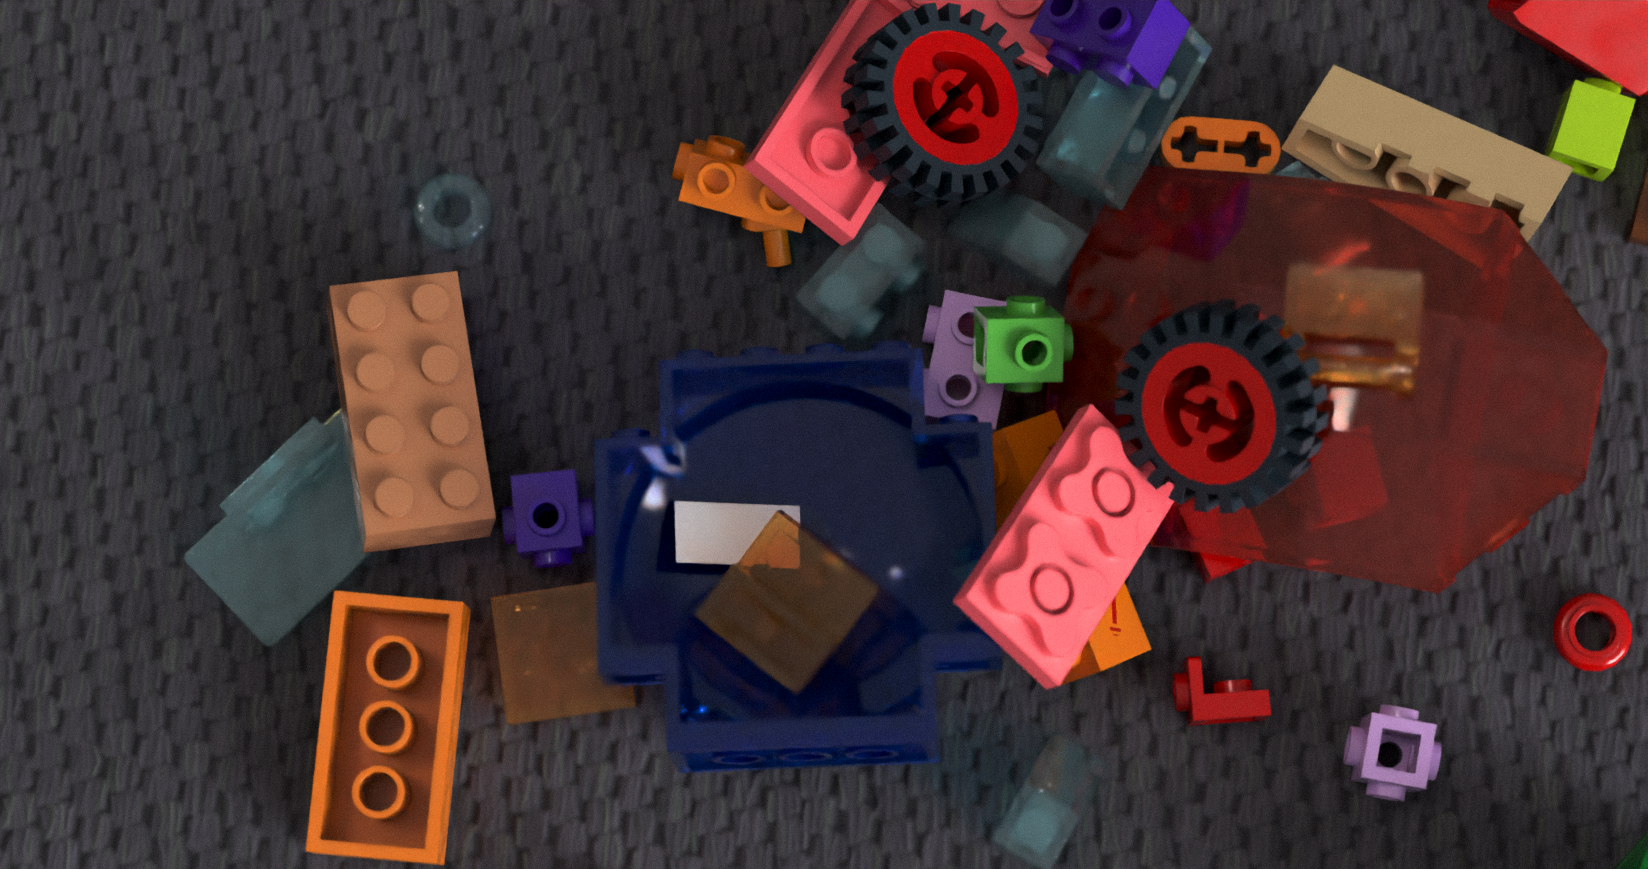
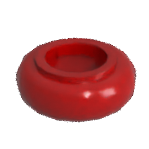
M1583 593L1570 598L1558 610L1553 622V641L1558 653L1569 665L1583 671L1601 672L1615 666L1626 656L1632 642V624L1626 610L1615 599L1601 593ZM1585 613H1595L1602 616L1609 625L1610 638L1608 643L1598 651L1584 648L1575 636L1577 620L1585 615Z

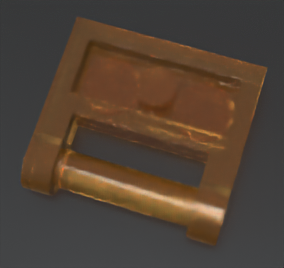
M1289 264L1284 321L1286 323L1283 326L1282 337L1286 339L1298 332L1305 342L1306 334L1396 341L1394 359L1305 352V345L1297 350L1296 354L1301 362L1315 356L1321 370L1311 375L1309 379L1392 385V392L1413 394L1417 375L1425 275L1416 272Z

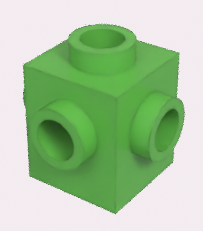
M1011 296L1006 298V306L974 307L973 371L985 383H1004V389L1012 392H1038L1043 390V382H1063V363L1071 362L1073 356V332L1071 325L1064 324L1065 318L1052 306L1045 305L1044 298L1037 296Z

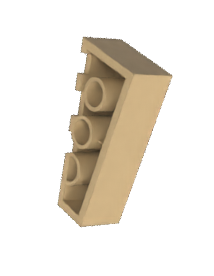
M1333 65L1281 148L1497 282L1541 225L1574 169L1571 166L1336 65Z

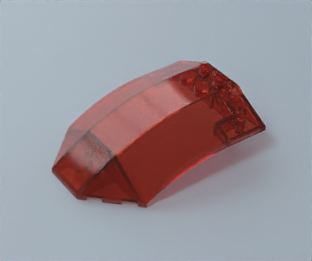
M1124 164L1083 248L1079 251L1073 263L1062 315L1065 318L1064 324H1070L1072 328L1073 356L1071 362L1063 363V382H1049L1046 396V412L1056 411L1064 431L1079 408L1092 404L1118 429L1131 421L1130 414L1115 415V400L1128 393V390L1116 387L1118 373L1131 366L1123 360L1129 349L1141 343L1138 338L1144 332L1182 309L1209 300L1211 305L1220 299H1235V309L1248 302L1261 306L1258 319L1264 320L1276 314L1286 321L1279 334L1286 339L1298 332L1307 344L1296 351L1297 356L1301 362L1315 356L1321 370L1309 377L1312 386L1326 384L1328 394L1326 400L1316 405V411L1329 412L1328 426L1315 434V436L1324 439L1319 453L1308 459L1312 465L1303 475L1295 479L1294 483L1251 509L1246 510L1244 506L1235 513L1220 514V507L1218 505L1205 513L1194 510L1195 497L1190 498L1181 505L1174 501L1147 546L1315 570L1429 591L1438 595L1456 581L1455 575L1481 554L1485 551L1489 553L1494 552L1530 524L1529 517L1559 494L1566 496L1586 480L1609 351L1597 334L1586 324L1571 303L1572 300L1546 264L1537 257L1521 235V230L1504 210L1409 192L1317 179ZM1197 366L1190 379L1188 391L1211 378V374L1206 367ZM1254 421L1231 435V439L1236 445L1245 446L1249 443L1254 429ZM1137 438L1129 440L1137 449L1142 448Z

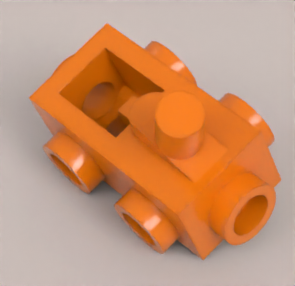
M710 135L708 141L695 139L694 145L681 142L671 178L683 181L678 201L742 217L741 226L753 232L762 231L768 267H781L791 264L792 259L787 230L802 233L806 217L743 167L751 153L744 152L745 144L719 135Z

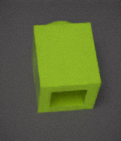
M1585 78L1584 82L1574 80L1563 94L1544 155L1573 167L1574 169L1571 173L1603 182L1614 171L1636 99L1621 95V88L1607 80L1599 78Z

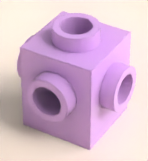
M1380 705L1379 714L1372 712L1361 717L1360 727L1350 726L1344 749V764L1353 766L1351 781L1367 784L1365 795L1404 802L1406 791L1415 793L1426 789L1427 780L1434 781L1436 779L1440 764L1441 742L1434 741L1437 724L1418 721L1419 711L1391 705ZM1382 743H1391L1398 749L1399 760L1395 766L1386 767L1378 761L1379 747Z

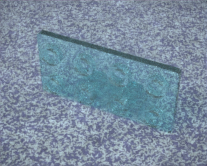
M341 408L323 425L313 416L219 505L227 515L185 554L184 559L265 646L272 648L374 552H362Z

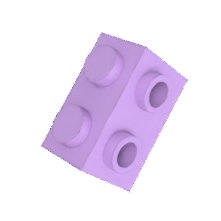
M945 290L942 307L929 305L922 342L934 344L929 369L916 367L909 404L921 406L919 423L983 436L995 432L1004 383H985L973 371L974 307L1006 306V302Z

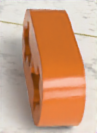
M1195 116L1180 117L1171 122L1165 129L1159 145L1160 159L1165 168L1174 175L1185 178L1247 183L1257 182L1269 176L1276 167L1281 153L1280 140L1275 132L1265 124L1255 121ZM1183 132L1194 133L1195 143L1215 146V152L1200 151L1196 153L1193 162L1182 161L1180 150L1171 149V142H1180ZM1247 137L1257 138L1259 149L1268 150V156L1260 157L1256 166L1251 168L1245 166V157L1243 155L1224 153V147L1239 148L1243 146Z

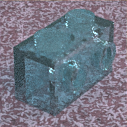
M877 203L855 238L843 246L840 245L794 297V310L840 350H843L853 338L862 343L883 320L885 314L879 308L896 290L900 295H905L927 269V266L921 262L925 257L926 243L880 203Z

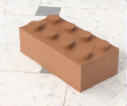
M458 271L329 286L327 315L362 552L368 553L489 537L496 520Z

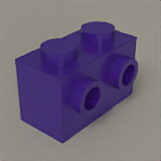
M1046 0L1029 32L1048 50L1045 58L1051 64L1067 73L1078 75L1081 69L1094 72L1103 81L1121 89H1127L1129 84L1133 83L1156 90L1191 23L1169 0Z

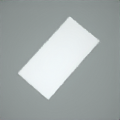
M674 501L676 563L802 567L800 506Z

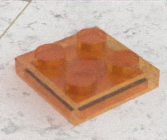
M618 579L490 597L507 725L513 726L637 708Z

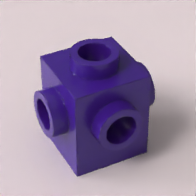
M575 469L510 476L513 505L502 506V522L506 545L517 544V552L522 559L533 558L534 568H553L573 564L572 554L586 553L585 536L596 535L592 497L581 498L579 477ZM548 513L559 515L558 521L553 527L546 529L539 527L540 520L544 515Z

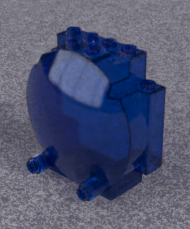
M880 341L872 344L869 351L846 352L842 345L822 343L806 347L805 353L780 355L779 350L776 348L756 346L742 349L740 356L714 357V353L711 351L690 349L675 353V359L659 360L660 437H650V432L644 429L628 428L613 431L611 439H594L598 675L604 685L665 684L666 748L679 773L941 763L938 673L1003 670L1002 647L953 602L997 534L992 422H979V418L971 414H952L939 418V424L928 425L922 348L910 349V344L904 341ZM674 501L800 506L802 567L676 563Z

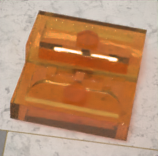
M778 510L739 562L731 565L695 616L794 694L798 695L848 635L883 588L783 510Z

